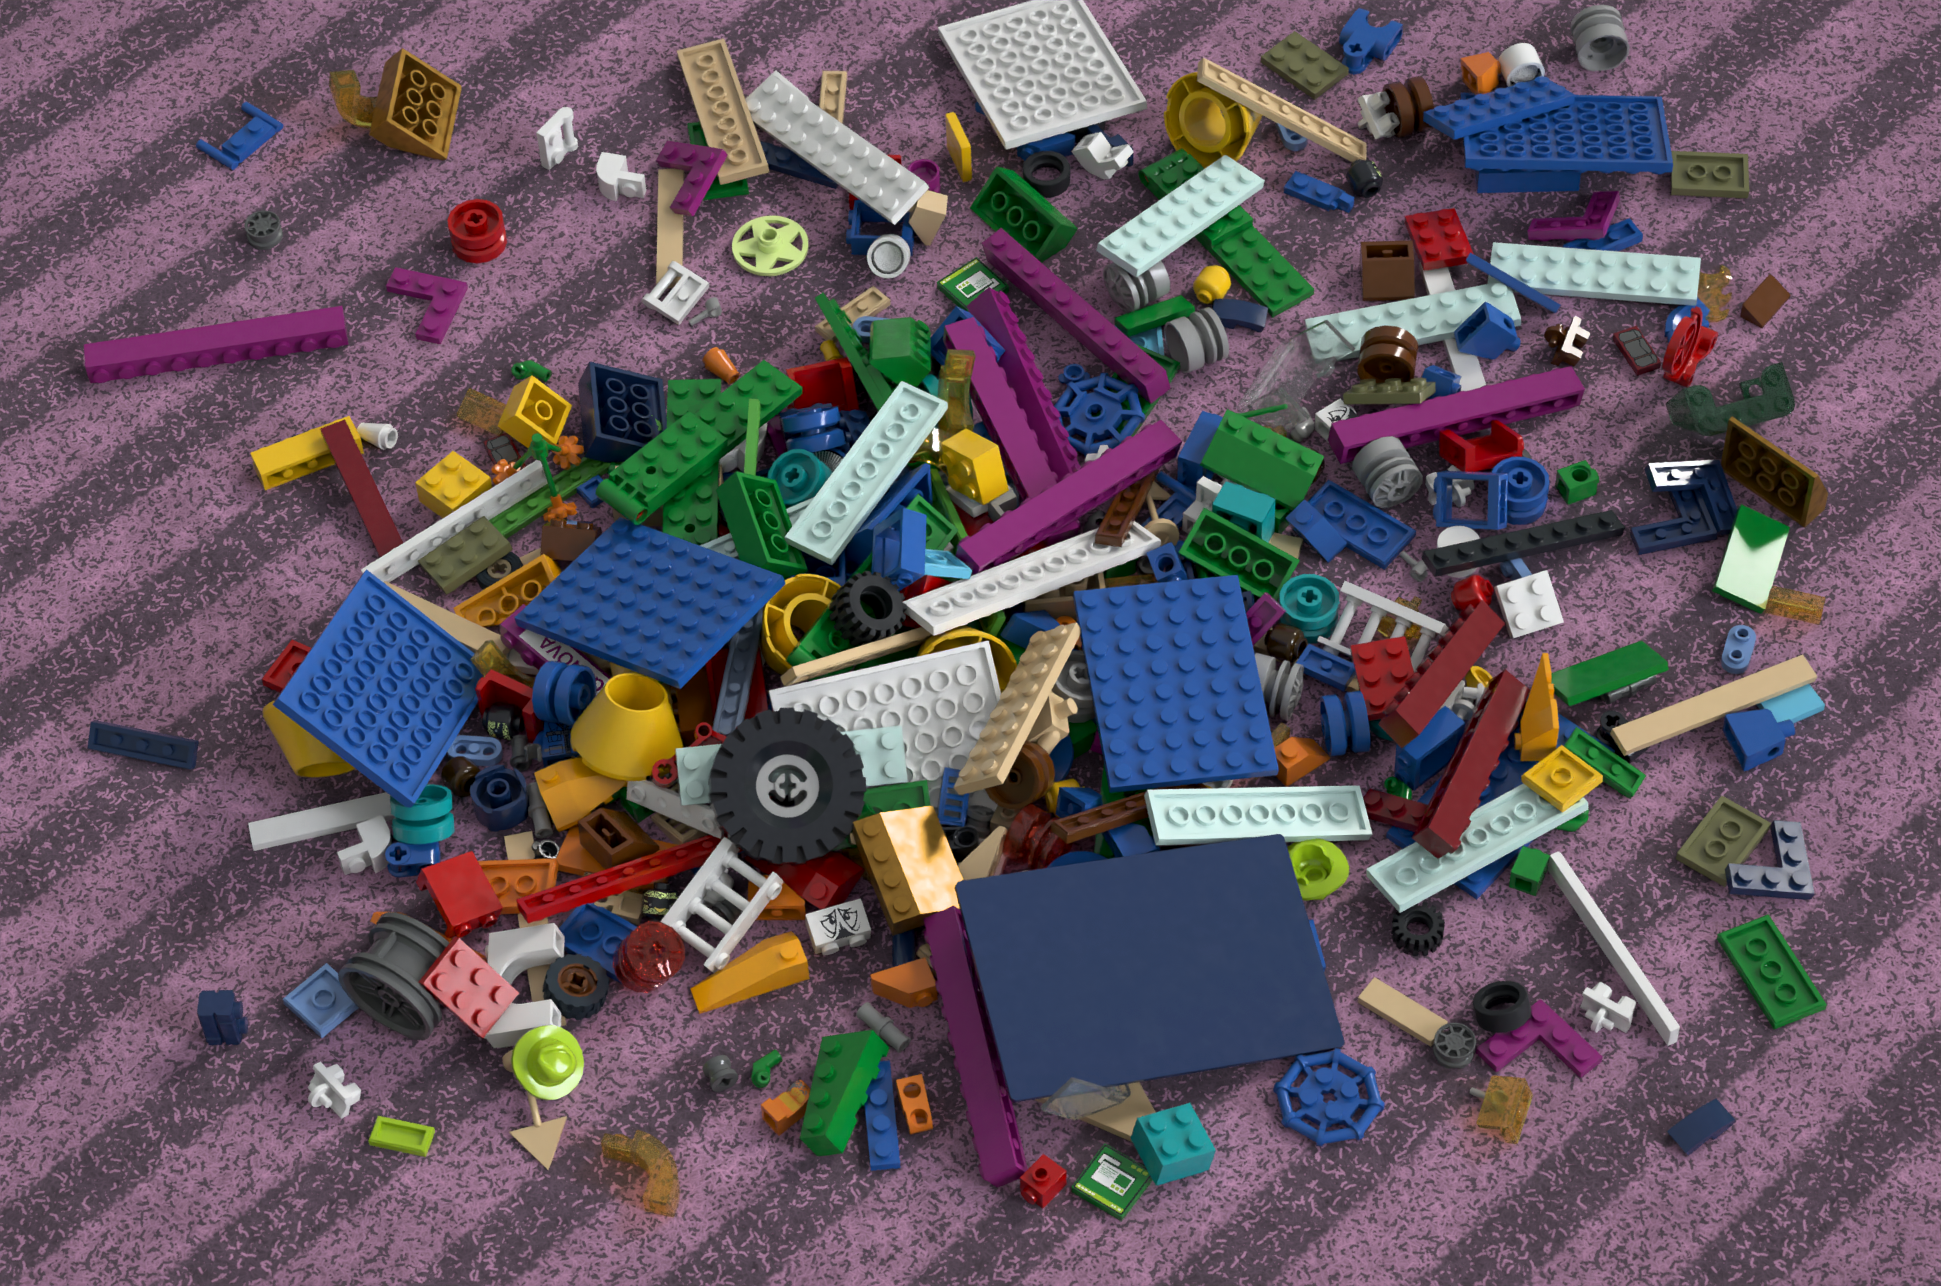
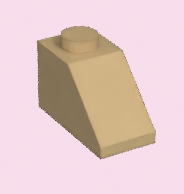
M929 190L908 210L910 212L909 224L924 245L927 246L931 245L946 216L948 199L947 195Z

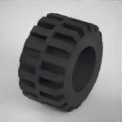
M864 571L862 574L854 575L832 596L833 602L829 606V610L833 611L830 614V619L836 623L833 626L836 632L839 630L842 633L840 637L844 640L848 638L853 646H856L858 643L862 646L888 638L898 631L902 626V622L905 621L906 615L904 612L907 610L906 604L902 603L905 597L903 593L899 594L897 590L899 589L898 585L890 583L891 579L887 576L882 578L879 572L871 574L870 571ZM860 600L871 606L876 619L871 618L863 611Z

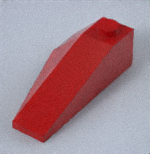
M831 851L816 861L811 860L806 864L791 866V864H783L782 867L768 865L767 861L760 859L756 861L748 856L745 857V860L769 876L772 872L776 873L796 894L821 910L843 904L865 871L864 868L844 855Z

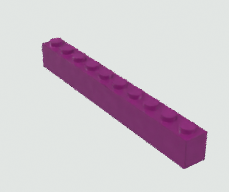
M1002 228L982 242L986 259L993 267L1113 372H1116L1127 384H1134L1138 388V393L1150 404L1171 389L1166 370Z
M988 287L969 303L967 308L1006 350L997 364L999 367H1003L1007 378L1006 382L1009 388L1012 387L1014 389L1017 404L1020 409H1024L1027 416V424L1030 430L1033 429L1035 431L1038 446L1041 451H1045L1048 458V466L1051 472L1056 473L1060 482L1066 474H1073L1080 470L1081 466L1076 458L1077 452L1070 445L1068 440L1069 434L1059 420L1060 413L1053 406L1051 401L1052 395L1044 386L1042 381L1043 375L1034 363L1035 357L1026 345V336L1019 329L1017 324L1018 318L1009 306V298L1002 291L997 292Z
M343 306L89 343L84 344L85 368L90 383H105L110 380L131 379L137 376L157 375L163 372L183 371L197 367L206 368L211 365L232 364L243 360H259L263 357L276 355L285 356L296 352L338 348L349 344Z
M974 317L944 326L943 342L966 384L969 395L993 443L999 447L1001 460L1022 502L1027 498L1033 499L1038 496L1045 487L1049 485L1054 486L1059 483L1056 473L1051 472L1048 466V458L1045 451H1041L1038 446L1035 431L1033 429L1030 430L1027 424V416L1024 409H1020L1017 404L1014 389L1012 387L1009 388L1006 382L1007 378L1003 367H999L996 362V354L993 347L988 346L983 327L978 326ZM1079 519L1044 539L1046 547L1078 536V530L1081 528Z
M1572 366L1561 369L1556 368L1552 371L1531 374L1515 380L1510 379L1494 385H1485L1469 391H1460L1448 396L1435 397L1418 404L1388 408L1384 411L1363 414L1347 420L1342 419L1331 423L1327 441L1339 463L1343 464L1353 461L1357 453L1364 446L1382 437L1393 436L1398 438L1404 448L1438 441L1439 431L1450 429L1459 436L1491 428V421L1496 419L1503 424H1509L1577 407L1581 404L1585 388Z
M1162 420L1153 425L1147 424L1137 435L1126 437L1119 446L1114 449L1109 448L1105 450L1093 462L1091 460L1087 461L1077 472L1066 474L1059 483L1054 486L1049 485L1045 487L1033 499L1027 498L1017 509L1006 511L999 520L992 524H985L978 533L971 537H964L957 545L956 557L970 567L972 570L971 576L1009 562L1177 457L1182 443L1181 439Z
M951 906L924 918L926 927L924 937L931 949L930 963L936 971L938 980L935 984L944 1004L941 1009L950 1030L948 1032V1040L954 1048L956 1055L954 1066L960 1074L962 1081L960 1091L968 1107L966 1117L974 1132L972 1143L979 1154L981 1162L978 1165V1169L985 1181L996 1187H1001L1020 1179L1028 1168L961 911L957 907Z

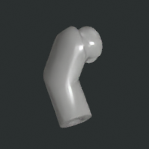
M1305 407L1295 411L1298 423L1290 434L1296 442H1301L1304 438H1307L1315 429V424Z

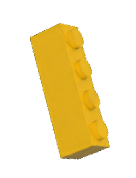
M350 416L251 452L254 469L264 490L334 465L335 462L323 439L320 428L344 419L361 454H364L361 437Z

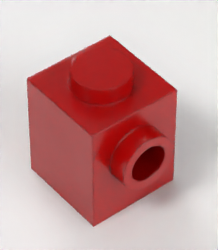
M1045 1154L1020 1177L1022 1197L1028 1203H1036L1041 1208H1044L1067 1185L1066 1170Z

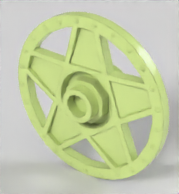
M763 216L745 223L736 232L732 241L733 256L739 266L752 274L760 276H777L790 272L804 261L809 248L808 237L804 229L795 221L781 216ZM767 223H779L786 226L776 229ZM752 228L754 238L739 242L741 237ZM798 235L801 236L803 242L801 251L791 244ZM741 256L756 257V267L745 262ZM778 260L790 262L783 267L772 269Z

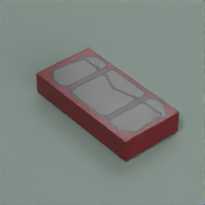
M1637 326L1613 333V341L1636 376L1661 367V361Z
M508 433L483 441L484 448L494 465L501 459H505L509 464L517 462L521 458ZM525 463L520 466V470L526 467Z

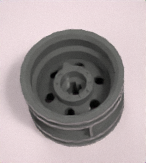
M396 912L384 913L368 934L371 947L366 953L356 952L349 957L346 965H343L338 973L339 982L349 998L378 1023L410 1039H428L434 1028L442 1020V1012L439 1008L441 1003L419 981L448 946L449 942L433 929L416 919Z

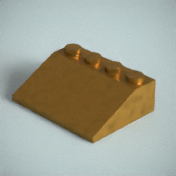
M404 48L400 49L385 62L369 135L390 148L438 160H446L462 86Z
M1734 417L1729 419L1721 460L1724 473L1805 528L1825 510L1828 492L1819 475Z
M933 806L882 812L853 822V838L892 936L925 925L924 918L951 906H955L960 910L955 885L958 881H963V878Z

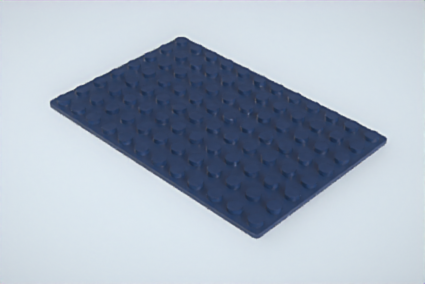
M1281 834L958 881L955 885L959 908L1009 1099L1012 1102L1282 1059L1300 1054L1306 1055L1335 1050V1048H1342L1345 1043L1285 838Z

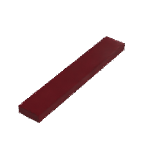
M344 419L320 428V431L380 558L403 544V541Z

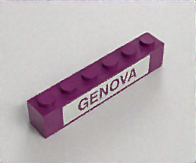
M524 604L500 624L502 643L507 648H513L518 652L522 660L529 666L533 665L540 670L548 661L587 666L592 669L595 675L596 695L611 679L607 673L578 649L517 626L514 617L526 607Z

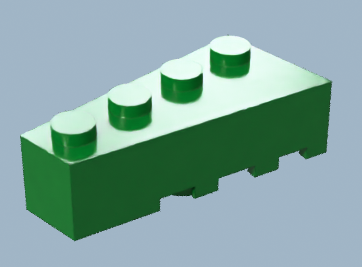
M873 1030L822 1037L799 1138L816 1156L842 1154L857 1123L855 1115L858 1109L866 1103L868 1098L866 1091L871 1080H876L880 1069L877 1066L881 1057H886L890 1049Z

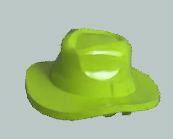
M1317 838L1294 842L1287 847L1303 900H1324V898L1336 891L1347 880L1349 876L1348 861L1342 851L1333 843Z
M555 1025L536 1027L525 1033L516 1042L512 1051L511 1062L515 1077L528 1093L538 1099L557 1100L569 1094L578 1085L583 1075L584 1059L582 1049L575 1037L562 1027Z

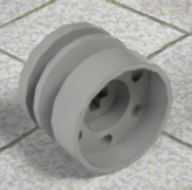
M1594 5L1583 9L1575 15L1571 22L1570 30L1575 43L1577 57L1582 67L1589 71L1611 70L1626 60L1629 55L1630 46L1622 17L1617 9L1608 5Z
M1161 260L1138 277L1133 276L1115 263H1110L1103 269V279L1109 295L1125 313L1143 308L1147 305L1148 301H1156L1170 291L1169 276Z
M1210 307L1191 313L1189 319L1184 316L1165 324L1164 335L1169 353L1173 360L1180 362L1181 368L1179 370L1184 374L1202 368L1205 362L1213 364L1216 360L1219 361L1228 357L1229 344L1224 326L1218 315Z
M1393 436L1382 437L1367 444L1357 453L1352 462V470L1365 487L1374 504L1380 508H1389L1407 501L1419 490L1423 481V475L1410 458L1401 441Z
M1256 653L1255 659L1265 706L1267 702L1270 703L1269 713L1272 717H1276L1281 707L1280 719L1289 721L1301 697L1304 667L1302 664L1295 663L1290 671V661L1284 660L1279 670L1276 671L1275 657Z

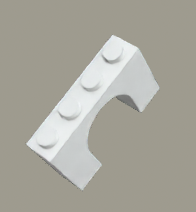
M555 923L489 933V945L485 947L488 964L511 985L514 979L524 970L534 966L551 964L557 958L564 957L565 936ZM551 999L524 1004L511 1003L484 1038L489 1041L493 1048L515 1046L516 1042L525 1033L536 1027L544 1025L561 1027V1012Z

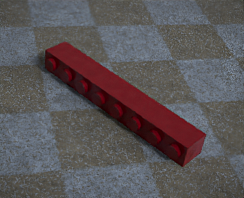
M1483 600L1475 606L1470 603L1460 612V617L1448 627L1449 631L1437 641L1439 644L1427 654L1428 658L1416 668L1418 672H1415L1405 682L1407 686L1399 690L1394 696L1395 700L1382 711L1385 716L1378 724L1401 748L1420 735L1505 625V622Z
M1506 669L1489 680L1412 839L1437 859L1447 853H1454L1460 846L1461 834L1469 827L1471 823L1469 818L1478 808L1481 802L1479 797L1490 784L1488 778L1499 765L1498 757L1508 746V736L1517 727V718L1525 709L1526 699L1531 690Z

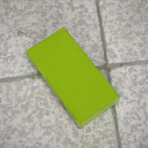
M378 1116L368 1141L371 1146L426 1157L435 1134V1129L430 1126Z

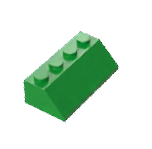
M997 166L970 206V209L994 231L1002 228L1041 263L1066 248L1078 229L1015 171Z
M911 317L874 320L870 324L869 363L899 385L903 381L917 387L931 371V332L929 327L920 320L915 321Z
M1227 409L1200 466L1249 490L1264 493L1274 498L1276 503L1293 511L1303 501L1324 456Z
M737 471L733 473L716 489L739 559L782 575L784 579L805 573L808 569L801 550L787 544L785 541V536L792 528V524L776 480Z
M1203 508L1178 552V555L1218 577L1238 575L1242 590H1251L1253 596L1258 599L1267 592L1276 601L1279 599V593L1283 585L1289 581L1300 561L1206 508Z

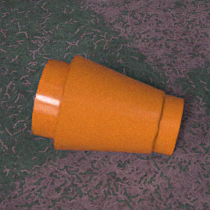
M714 347L703 357L702 361L705 364V368L729 385L740 377V373L723 349Z

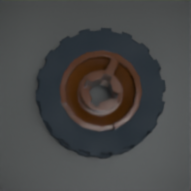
M567 954L565 957L557 958L549 966L543 984L544 1000L551 999L560 1010L561 1015L567 1019H587L593 1014H597L600 1008L603 1007L609 989V977L606 975L605 968H602L601 964L598 961H594L591 957H585L582 954Z

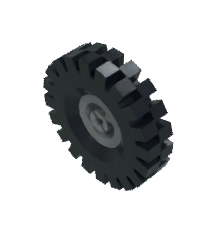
M780 708L778 711L771 712V710L757 713L755 717L747 718L727 736L713 760L708 780V798L710 809H713L715 814L714 820L719 830L725 832L728 836L727 839L734 843L736 849L739 847L746 852V856L756 861L760 859L767 861L768 865L781 867L783 864L797 866L806 864L811 860L816 861L840 845L852 831L853 822L857 821L861 815L865 802L863 797L866 792V777H863L862 769L864 765L860 754L856 755L853 749L854 743L848 735H842L837 730L838 725L828 718L823 720L817 717L818 713L805 709L803 712L795 711V708ZM781 768H788L798 772L804 779V782H800L794 774L788 776V786L793 787L788 794V802L792 801L798 793L804 795L803 802L794 807H782L775 804L769 797V793H772L778 801L783 802L785 790L780 789V786L785 781V774L780 775L775 782H770L768 777L772 772Z

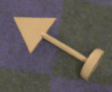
M1153 482L1145 498L1152 521L1145 525L1144 528L1161 540V546L1170 542L1175 546L1179 540L1178 528L1171 520L1158 518L1153 499L1168 500L1171 495L1156 482Z
M510 1050L502 1057L503 1066L509 1072H513L511 1062L513 1050ZM527 1092L534 1125L509 1133L549 1170L567 1116L541 1123L536 1097Z

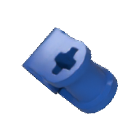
M397 842L391 844L385 852L389 873L397 878L419 876L421 869L441 862L439 842L427 844Z

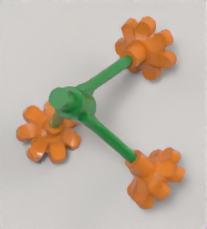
M536 433L532 436L527 452L517 462L508 464L505 459H501L491 468L492 473L497 475L493 478V483L498 485L506 478L520 471V466L530 456H533L534 459L541 461L552 495L550 497L552 507H549L548 512L543 514L544 521L548 520L550 522L552 518L559 517L563 519L567 515L577 514L575 503L565 504L562 502L560 494H557L546 458L549 454L548 450H551L556 454L553 457V462L561 465V468L564 470H568L571 463L575 466L581 463V458L577 454H582L584 447L576 445L578 442L576 436H570L569 438L561 436L559 437V444L552 445L546 442L541 434Z

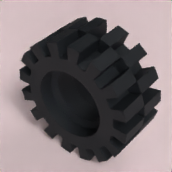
M1423 901L1422 906H1418L1417 903L1401 913L1396 910V915L1394 914L1391 934L1393 943L1396 942V947L1399 950L1404 947L1403 953L1409 954L1411 950L1413 951V956H1418V952L1422 951L1423 956H1426L1429 949L1433 953L1436 951L1437 946L1440 947L1442 944L1445 922L1442 919V913L1440 911L1436 913L1437 907L1434 905L1429 909L1427 908L1428 903ZM1420 922L1427 925L1429 932L1424 935H1415L1407 930V926L1410 923Z

